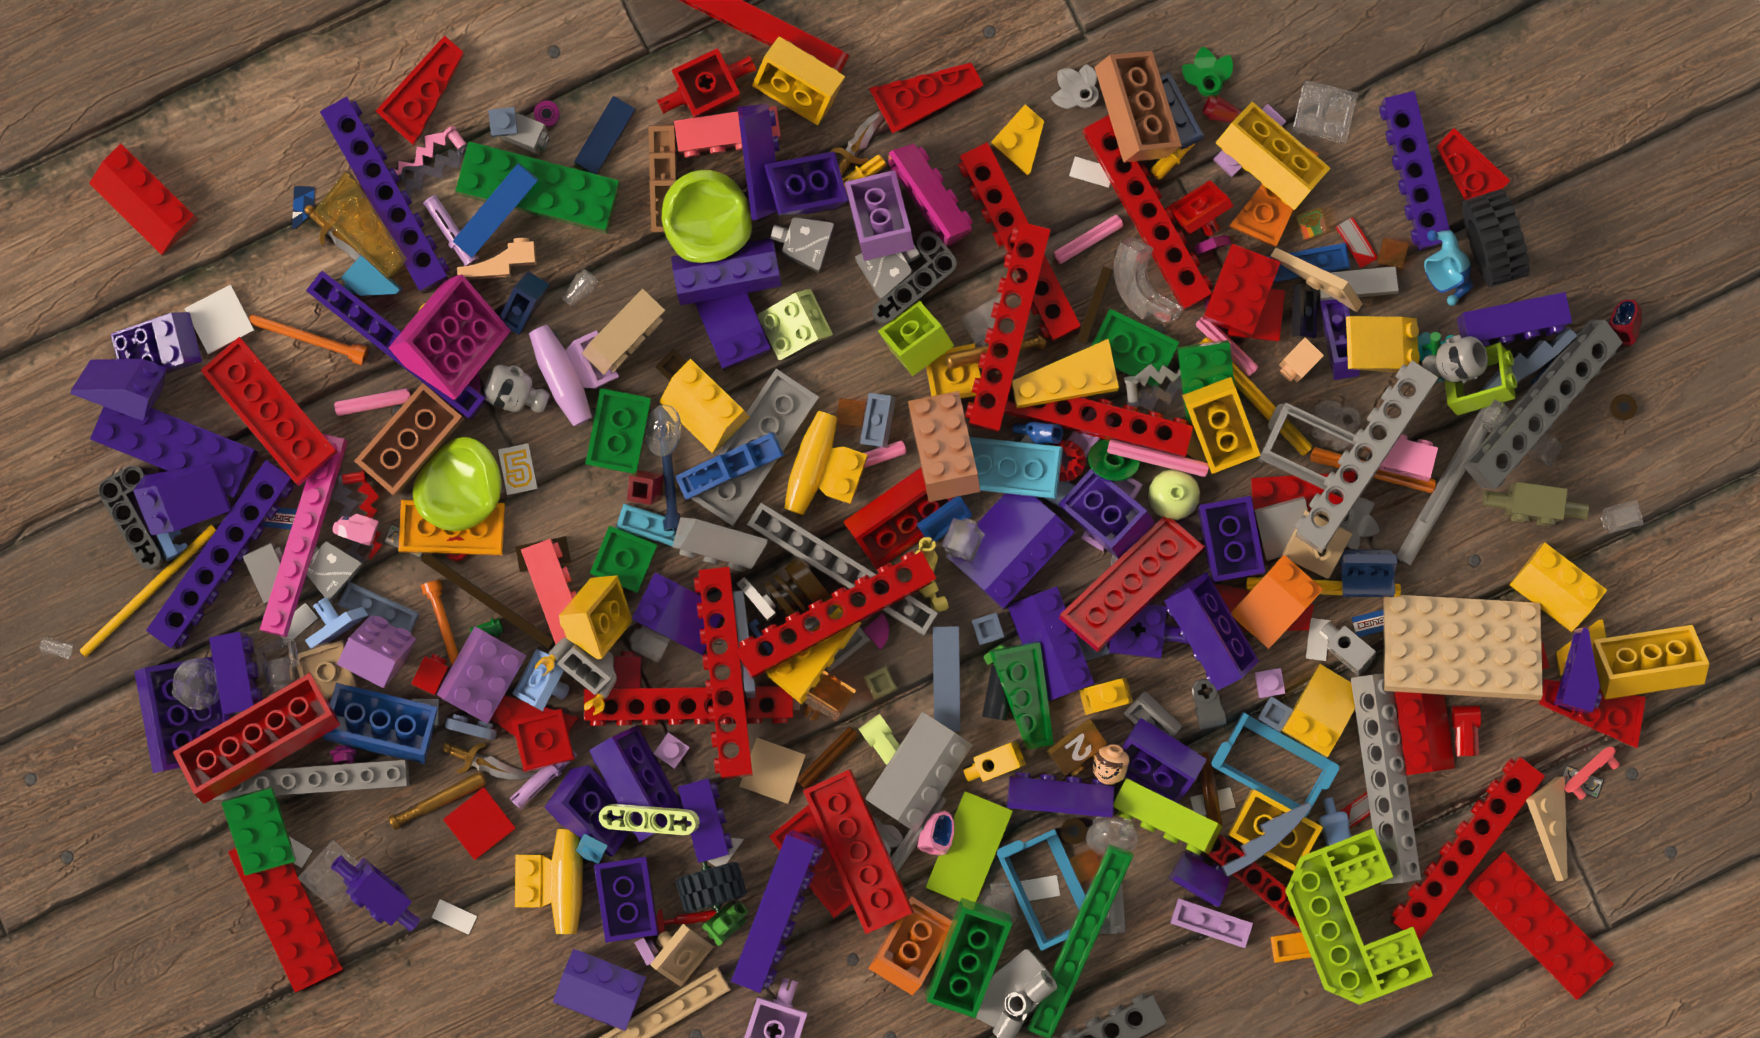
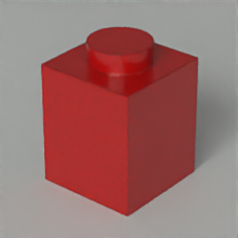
M432 654L431 658L424 656L411 684L436 695L451 667L445 665L447 660L435 654Z

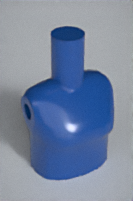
M1030 422L1027 424L1015 423L1013 425L1014 433L1028 434L1034 443L1040 445L1047 443L1059 444L1063 437V428L1057 424Z

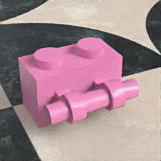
M1401 435L1379 467V470L1429 482L1438 448L1433 447V443L1430 441L1419 439L1417 442L1407 440V436Z

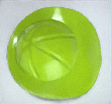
M713 170L693 171L675 181L665 195L662 207L664 232L673 249L683 259L697 263L720 261L740 250L749 240L752 232V217L748 200L742 189L727 175Z
M460 437L449 441L429 459L417 475L412 491L415 507L422 518L444 530L462 531L480 524L493 512L500 499L501 476L494 456L484 444L475 439Z

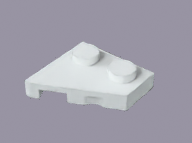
M745 577L736 583L768 622L776 616V613L773 611L776 605L767 594L762 597Z

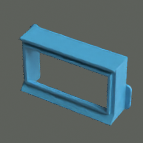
M1242 713L1228 741L1223 742L1212 760V766L1291 810L1301 806L1224 763L1242 727L1245 726L1323 769L1305 803H1310L1312 807L1321 790L1330 787L1339 771L1338 764L1251 716Z
M1055 828L1024 843L1017 840L997 851V856L1041 951L1066 940L1071 929L1046 939L1009 856L1047 839L1075 903L1080 910L1085 894Z

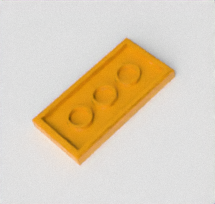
M401 500L398 551L404 553L503 556L505 503H498L493 512L484 521L472 528L462 531H448L438 528L422 518L413 500ZM457 536L464 539L461 541H447L449 538H455Z

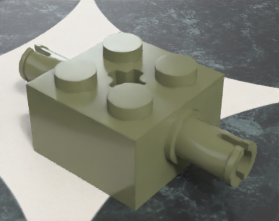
M1514 482L1508 485L1507 493L1484 490L1482 506L1505 509L1504 516L1511 517V522L1526 523L1530 522V520H1536V525L1545 527L1556 525L1557 522L1564 520V517L1587 520L1589 504L1566 502L1568 489Z

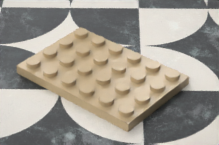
M1411 595L1384 597V691L1541 700L1543 691L1540 603Z

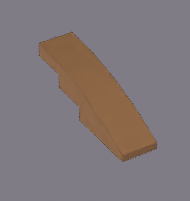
M675 124L648 126L651 232H664L662 224L663 202L667 191L676 181Z

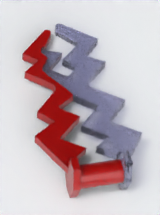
M365 470L347 474L339 473V485L332 499L346 506L340 512L338 518L353 516L350 513L359 502L347 497L352 490L345 488V484L363 482V485L357 491L368 495L359 508L367 512L365 516L373 518L378 510L372 507L371 504L379 496L368 483ZM376 531L371 544L373 548L369 554V559H372L383 545L376 541L382 534L379 531ZM345 538L344 540L354 543L347 554L362 563H366L367 560L356 552L362 543Z

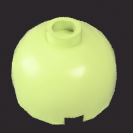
M1169 469L1162 471L1153 479L1149 487L1148 499L1151 508L1158 516L1172 518L1174 521L1188 517L1195 511L1199 504L1200 490L1197 481L1191 474Z

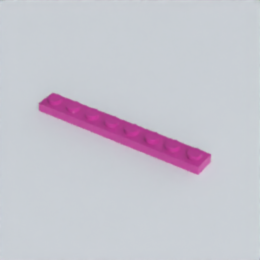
M323 434L338 453L306 480L260 630L265 633L283 637L288 635L348 441L343 438Z

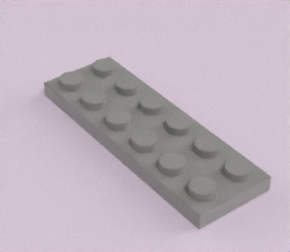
M775 369L747 411V415L750 418L728 439L718 455L725 454L771 432L775 433L782 451H784L819 397L778 369ZM778 459L696 495L691 499L731 526H734Z

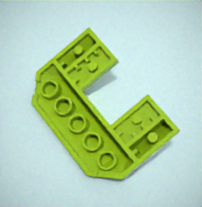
M1374 828L1301 856L1286 888L1287 897L1324 989L1358 1005L1433 976L1414 927L1364 945L1345 898L1347 895L1393 878Z

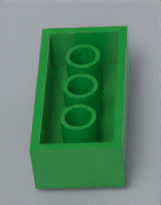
M961 898L925 991L926 1002L973 1018L977 1017L1012 926L1010 914Z

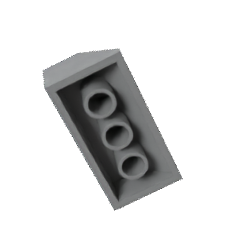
M922 712L865 799L916 832L973 745Z

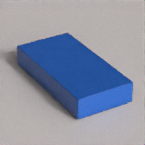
M957 496L916 525L924 537H930L932 542H936L973 515L963 499Z

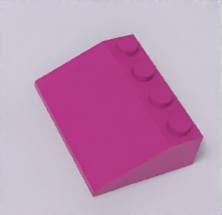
M914 143L892 150L888 155V165L892 170H895L897 178L935 234L938 235L947 248L971 233L972 227L970 225L973 224L972 219L965 210L963 212L959 210L956 205L959 202L951 189L946 191L941 183L944 179L937 168L931 169L927 163L930 158L922 147L917 148Z
M460 274L445 280L390 345L389 349L406 368L454 400L461 394L511 330L468 280Z

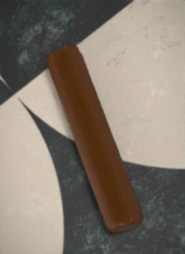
M848 727L797 778L798 783L803 788H808L858 738V733L852 727Z
M1209 751L1200 752L1198 754L1207 759L1200 771L1206 816L1222 826L1215 773L1212 766V754Z

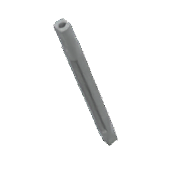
M1505 402L1480 409L1398 551L1397 560L1411 566L1466 471L1463 464L1481 445Z

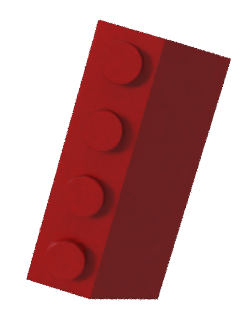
M121 143L102 161L89 182L162 256L199 220Z
M919 468L843 522L874 568L878 570L924 538L916 524L951 501L953 497L929 502L922 468Z
M1394 692L1406 775L1455 769L1445 694Z

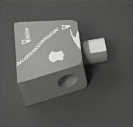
M792 218L789 228L775 224L770 239L784 243L782 255L820 273L834 230V223Z
M914 246L912 250L864 261L861 253L855 256V260L880 300L913 274L908 264L919 258L920 254Z
M325 542L320 548L315 546L307 576L323 596L332 602L364 564L329 542Z
M1328 622L1319 632L1329 641L1327 644L1328 650L1358 677H1361L1376 660V651L1346 626L1339 630L1332 623ZM1342 642L1350 644L1348 648H1341L1339 645Z

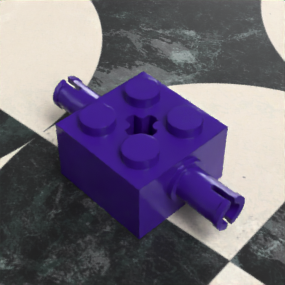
M1148 604L1109 641L1108 653L1161 659L1162 647L1165 641L1185 644L1189 642L1183 636H1179L1181 634L1180 627L1168 626L1165 623L1166 606ZM1136 623H1139L1140 628L1144 629V633H1140L1139 637H1135V632L1130 630Z
M342 855L335 859L331 869L344 878L343 882L348 888L346 893L351 896L350 899L360 908H363L365 905V908L371 912L370 915L380 924L385 921L392 926L397 920L408 931H412L418 925L420 918L407 909L412 902L404 890L363 857L356 866H353Z

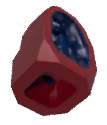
M1625 299L1614 308L1609 321V325L1623 342L1621 345L1632 346L1639 337L1642 323V308L1635 300Z

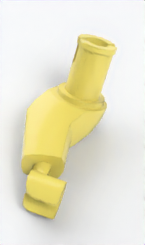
M924 537L919 541V550L915 553L917 554L922 551L934 572L938 561V556L934 551L936 544L935 541L932 542V538ZM936 581L919 590L924 599L930 598L932 610L941 612L949 608L945 596L936 597L935 593L939 591Z

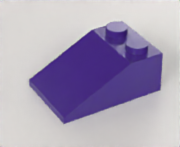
M835 152L764 165L779 215L814 214L835 210L849 201Z
M747 293L695 303L723 371L771 352Z
M145 359L90 360L71 389L70 394L144 421L162 392L167 368Z
M214 463L144 475L133 489L151 535L177 531L231 510Z
M1092 469L1058 503L1069 516L1117 559L1131 548L1155 523L1145 508L1112 481L1100 477Z
M655 573L632 620L703 655L707 647L706 644H701L700 629L704 628V619H698L697 603H702L701 596ZM713 616L710 620V625L716 628L722 616Z
M1583 627L1574 631L1554 705L1582 713L1593 712L1594 708H1598L1602 694L1598 693L1600 685L1589 629Z
M589 765L571 769L544 807L562 826L582 838L586 834L606 844L607 848L604 853L610 857L614 856L630 832L607 829L601 825L599 821L600 811L610 804H618L606 783ZM610 812L607 814V817L611 818L613 822L619 818L623 819L624 814L616 816Z
M1183 852L1168 879L1211 905L1219 907L1230 878L1225 876L1220 866L1213 864L1210 867L1203 863L1205 857L1190 852V854Z

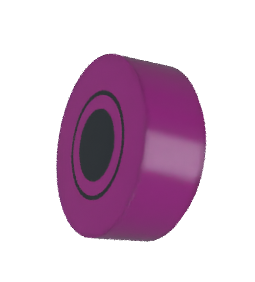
M542 101L534 109V118L536 121L545 124L546 128L556 125L559 121L560 111L555 103Z

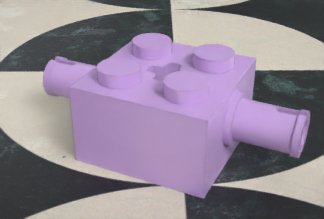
M782 977V983L776 999L771 1001L759 996L757 997L744 1038H800L808 1012L793 1008V1005H791L799 982L792 980L790 988L787 990L789 979ZM777 1023L779 1024L778 1029L782 1030V1033H777L775 1037L770 1036L771 1031L767 1030V1027Z

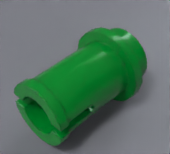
M492 617L490 618L491 621L476 626L491 636L496 635L500 637V634L504 632L500 618L494 619ZM469 627L470 634L474 627Z

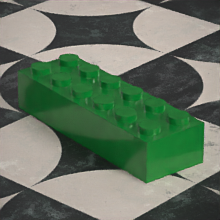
M468 142L455 190L459 196L486 202L514 167L520 163L539 180L513 210L608 234L621 185L619 180Z

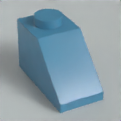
M361 255L341 277L345 282L343 286L353 295H356V293L360 296L398 294L403 291V288L367 255Z

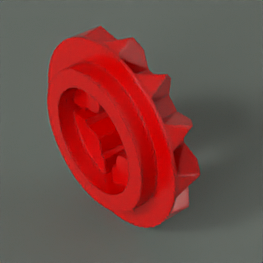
M1061 440L1059 444H1051V446L1063 447L1067 457L1076 458L1068 462L1067 471H1065L1061 463L1059 481H1071L1077 478L1083 472L1086 463L1082 448L1073 441Z

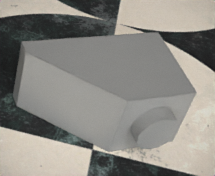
M272 543L243 556L264 604H268L284 554L280 547L276 548Z

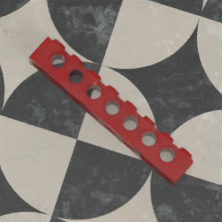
M1109 115L1084 128L1082 134L1182 311L1210 297L1212 294L1210 289L1213 286L1207 275L1202 276L1197 267L1200 266L1196 255L1193 252L1189 254L1185 244H1187V240L1181 230L1176 231L1172 222L1175 219L1168 207L1164 209L1159 200L1162 199L1158 188L1156 185L1151 187L1147 180V177L1150 175L1143 163L1138 164L1137 161L1128 162L1131 170L1127 173H1122L1117 169V163L1123 161L1119 146L1112 151L1105 148L1104 141L1106 139L1112 138L1117 141ZM1133 183H1139L1143 187V193L1141 195H1133L1129 190V186ZM1150 205L1155 208L1156 215L1152 218H1147L1143 215L1142 208ZM1157 228H1164L1168 231L1169 237L1166 240H1159L1155 236V230ZM1171 250L1178 251L1181 254V261L1177 263L1171 262L1167 257V253ZM1185 272L1192 274L1194 283L1184 285L1180 280V275Z
M988 142L960 155L959 160L961 163L957 165L964 178L968 177L973 186L969 187L975 201L980 199L984 207L981 210L982 216L987 224L992 223L995 229L992 235L998 247L1003 245L1006 253H1012L1013 248L1010 245L1013 228H1019L1020 222L1028 223L994 153ZM979 169L988 170L990 173L989 179L986 181L978 180L975 175L976 171ZM990 192H998L1002 200L997 204L990 203L987 199V195ZM1001 215H1010L1013 218V224L1009 227L1002 226L998 220ZM1028 245L1019 250V254L1024 258H1029L1034 254L1033 249ZM1044 254L1037 284H1045L1048 288V293L1044 296L1034 293L1030 311L1033 316L1038 314L1042 322L1039 328L1045 339L1049 337L1051 342H1054L1080 329L1081 325ZM1021 270L1016 271L1019 278L1015 279L1016 282H1025L1027 280L1026 273ZM1049 306H1055L1059 309L1060 315L1056 319H1050L1046 316L1045 309Z
M1020 222L1019 228H1013L1010 242L1015 243L1012 253L1007 252L1004 267L1008 268L1006 278H1000L997 290L998 293H1002L1000 303L994 302L991 317L996 318L994 327H988L984 342L989 343L987 353H981L978 368L983 369L980 378L975 377L972 393H976L974 404L968 403L965 418L970 419V426L999 433L1051 229ZM1028 245L1033 249L1034 254L1029 258H1024L1019 254L1020 247ZM1017 270L1024 271L1027 275V280L1023 283H1017L1014 281L1012 274ZM1011 295L1019 297L1021 301L1020 306L1017 308L1009 307L1006 303L1007 297ZM1002 321H1011L1014 324V330L1011 333L1002 332L999 326ZM998 345L1005 346L1008 350V355L1004 358H997L993 353V349ZM996 370L1001 374L1002 379L998 383H991L987 379V373ZM985 395L992 396L995 400V405L990 409L984 408L980 403V399Z
M998 373L997 376L992 375L990 382H1000L1002 379L1001 374ZM987 395L984 408L990 409L995 405V400L992 396ZM1088 396L1046 403L1043 408H1035L1034 406L1016 408L1015 402L1007 399L1004 410L1006 415L1034 422L1057 424L1065 430L1099 437L1108 441L1113 439L1181 457H1186L1193 426L1188 425L1189 421L1174 418L1171 421L1163 419L1164 415L1157 412L1149 411L1147 415L1139 413L1138 408L1123 405V408L1113 406L1112 401L1098 399V402L1088 400ZM1059 403L1069 404L1071 407L1070 413L1066 415L1060 414L1056 409ZM1092 409L1095 411L1096 418L1093 421H1086L1082 417V411ZM1111 415L1118 416L1121 420V425L1116 428L1110 427L1107 423V418ZM1142 422L1146 426V431L1143 434H1137L1133 431L1132 424ZM1161 428H1166L1171 432V438L1169 440H1161L1157 435V431Z
M913 550L900 557L902 562L894 566L888 563L877 570L879 574L871 578L868 575L859 578L854 582L856 586L846 590L843 587L831 594L832 599L826 602L820 599L808 606L810 610L801 615L799 611L785 618L786 623L777 627L776 624H773L762 630L764 635L756 639L750 636L739 642L740 647L737 648L736 653L750 679L759 676L934 583L937 578L923 552L920 551L916 554ZM901 570H907L911 574V580L903 583L897 578V573ZM878 582H883L888 586V592L884 595H879L875 592L874 585ZM853 595H862L866 601L865 605L862 607L854 606L851 602ZM833 606L839 607L843 615L839 619H832L828 615V609ZM808 619H815L820 627L817 631L811 632L806 629L805 622ZM785 631H792L796 635V641L792 644H787L782 640L781 635ZM763 643H768L773 647V653L769 656H763L759 653L758 647Z
M730 567L698 570L699 577H694L695 592H701L702 603H697L698 619H704V628L700 629L701 644H706L707 654L702 655L704 670H709L710 680L705 681L707 696H712L713 706H708L710 722L715 721L716 732H711L712 747H718L719 758H714L715 774L720 773L722 780L753 776L740 658L736 653L739 645ZM711 590H718L722 593V597L718 602H710L707 599V595ZM713 616H722L725 619L724 625L720 628L712 627L710 620ZM718 641H723L728 645L726 652L723 654H717L713 651V645ZM720 667H727L730 670V676L725 680H720L715 675ZM722 693H730L733 696V702L730 705L723 706L718 702L719 696ZM727 718H731L736 722V727L731 732H726L721 728L722 722ZM730 744H734L739 748V753L734 758H729L724 754L725 747Z
M780 686L755 687L756 698L747 699L744 692V699L748 702V709L746 711L747 724H762V719L772 718V723H788V718H793V697ZM706 687L612 689L607 699H603L604 704L608 700L616 701L618 704L617 712L613 715H608L603 710L593 716L595 712L593 705L590 709L584 710V721H590V726H606V721H616V726L632 725V720H642V725H658V720H668V725H684V720L694 719V724H710L708 703L712 696H707ZM584 689V705L597 696L588 689ZM722 693L719 696V700L723 706H728L733 702V696L730 693ZM764 698H771L774 701V709L769 713L762 712L760 709V702ZM636 699L644 703V710L638 715L630 711V704ZM661 699H666L670 703V710L666 714H659L656 710V703ZM686 699H693L696 702V710L691 714H686L682 710V703ZM727 718L722 724H736V722L731 718Z
M1516 757L1515 760L1510 758L1502 768L1504 774L1499 781L1494 779L1486 789L1489 793L1483 801L1479 799L1470 810L1473 813L1467 822L1463 820L1454 831L1457 834L1452 842L1447 841L1438 853L1441 854V857L1436 863L1432 861L1423 871L1424 879L1420 884L1415 882L1409 889L1407 895L1410 897L1403 905L1400 902L1393 910L1391 915L1394 918L1391 923L1403 931L1414 927L1420 941L1524 805L1526 799L1531 796L1545 776L1521 757ZM1511 778L1519 782V789L1515 793H1511L1507 789V782ZM1495 799H1500L1504 805L1502 812L1499 814L1494 813L1491 809V803ZM1480 819L1485 820L1488 825V829L1484 834L1477 833L1475 829V824ZM1464 840H1468L1472 845V850L1468 855H1463L1459 849L1460 843ZM1447 861H1453L1456 865V872L1451 876L1446 875L1443 869ZM1433 881L1438 882L1441 888L1437 896H1431L1428 893V885ZM1417 902H1421L1425 907L1424 914L1420 917H1416L1412 913V906Z

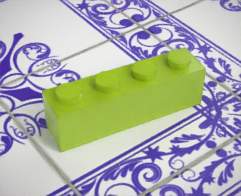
M1127 778L1113 804V807L1119 810L1118 816L1130 822L1134 817L1142 821L1140 824L1142 828L1153 833L1155 829L1164 832L1163 838L1175 844L1180 840L1188 844L1187 850L1199 856L1202 851L1207 854L1210 853L1223 827Z

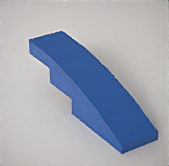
M771 432L725 454L718 455L675 477L685 500L785 455L775 433Z

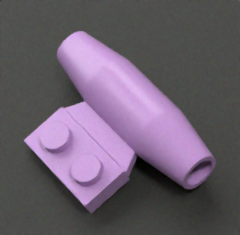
M544 325L529 333L536 360L555 401L571 424L576 427L592 419L584 388L596 389L618 379L619 376L616 371L613 373L611 370L603 375L582 354L588 344L598 335L597 330L574 340L565 350L550 327Z

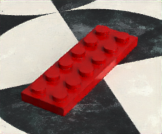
M241 337L233 341L200 370L298 486L338 453Z
M1163 516L1060 614L1059 619L1094 650L1099 652L1204 551V546L1172 518Z
M848 769L803 790L865 934H869L913 914V908L852 770Z
M236 848L228 851L294 992L296 993L343 970L293 863L245 876Z
M1502 851L1466 887L1575 1000H1578L1614 965L1505 851Z

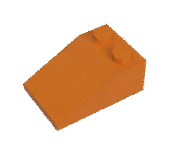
M1283 555L1231 614L1239 624L1269 649L1323 589L1287 556Z
M911 896L909 901L914 913L895 921L868 969L913 996L923 984L940 953L952 921Z

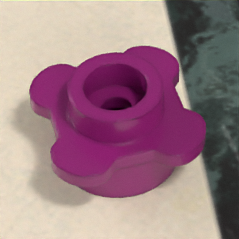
M347 745L335 747L336 750L330 751L333 763L338 765L354 763V757L357 756L356 750L351 749V746Z

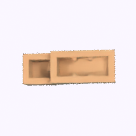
M529 238L513 239L514 243H508V249L501 254L478 264L457 267V274H462L467 280L512 277L511 267L537 265L535 243L533 241L529 242Z

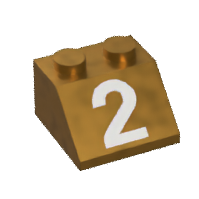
M1087 719L1046 750V752L1065 776L1069 773L1074 776L1085 768L1082 763L1090 757L1094 761L1097 751L1107 745L1093 722Z

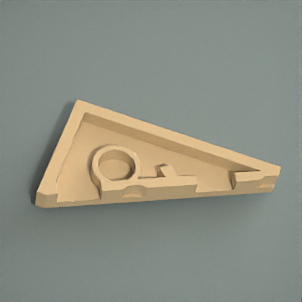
M1275 248L1271 254L1273 260L1281 262V265L1305 279L1306 283L1312 288L1324 291L1355 312H1358L1362 306V302L1348 281L1278 248Z
M1564 776L1553 778L1526 799L1556 881H1564L1568 878Z

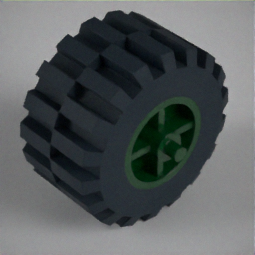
M707 861L702 862L703 868H701V871L682 876L676 880L684 912H694L712 907L718 913L721 912L720 906H722V903L742 898L747 894L740 866L737 862H730L711 868V865L708 866Z

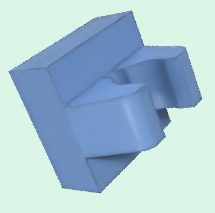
M180 530L157 534L156 536L166 561L176 558L187 548L186 543L181 545L172 543L175 537L181 535Z

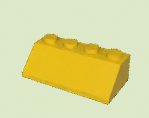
M1253 102L1242 111L1216 142L1226 154L1234 158L1246 171L1261 181L1263 186L1269 188L1281 198L1283 203L1289 205L1294 210L1331 169Z
M1693 625L1593 640L1599 685L1605 699L1705 684L1709 661Z

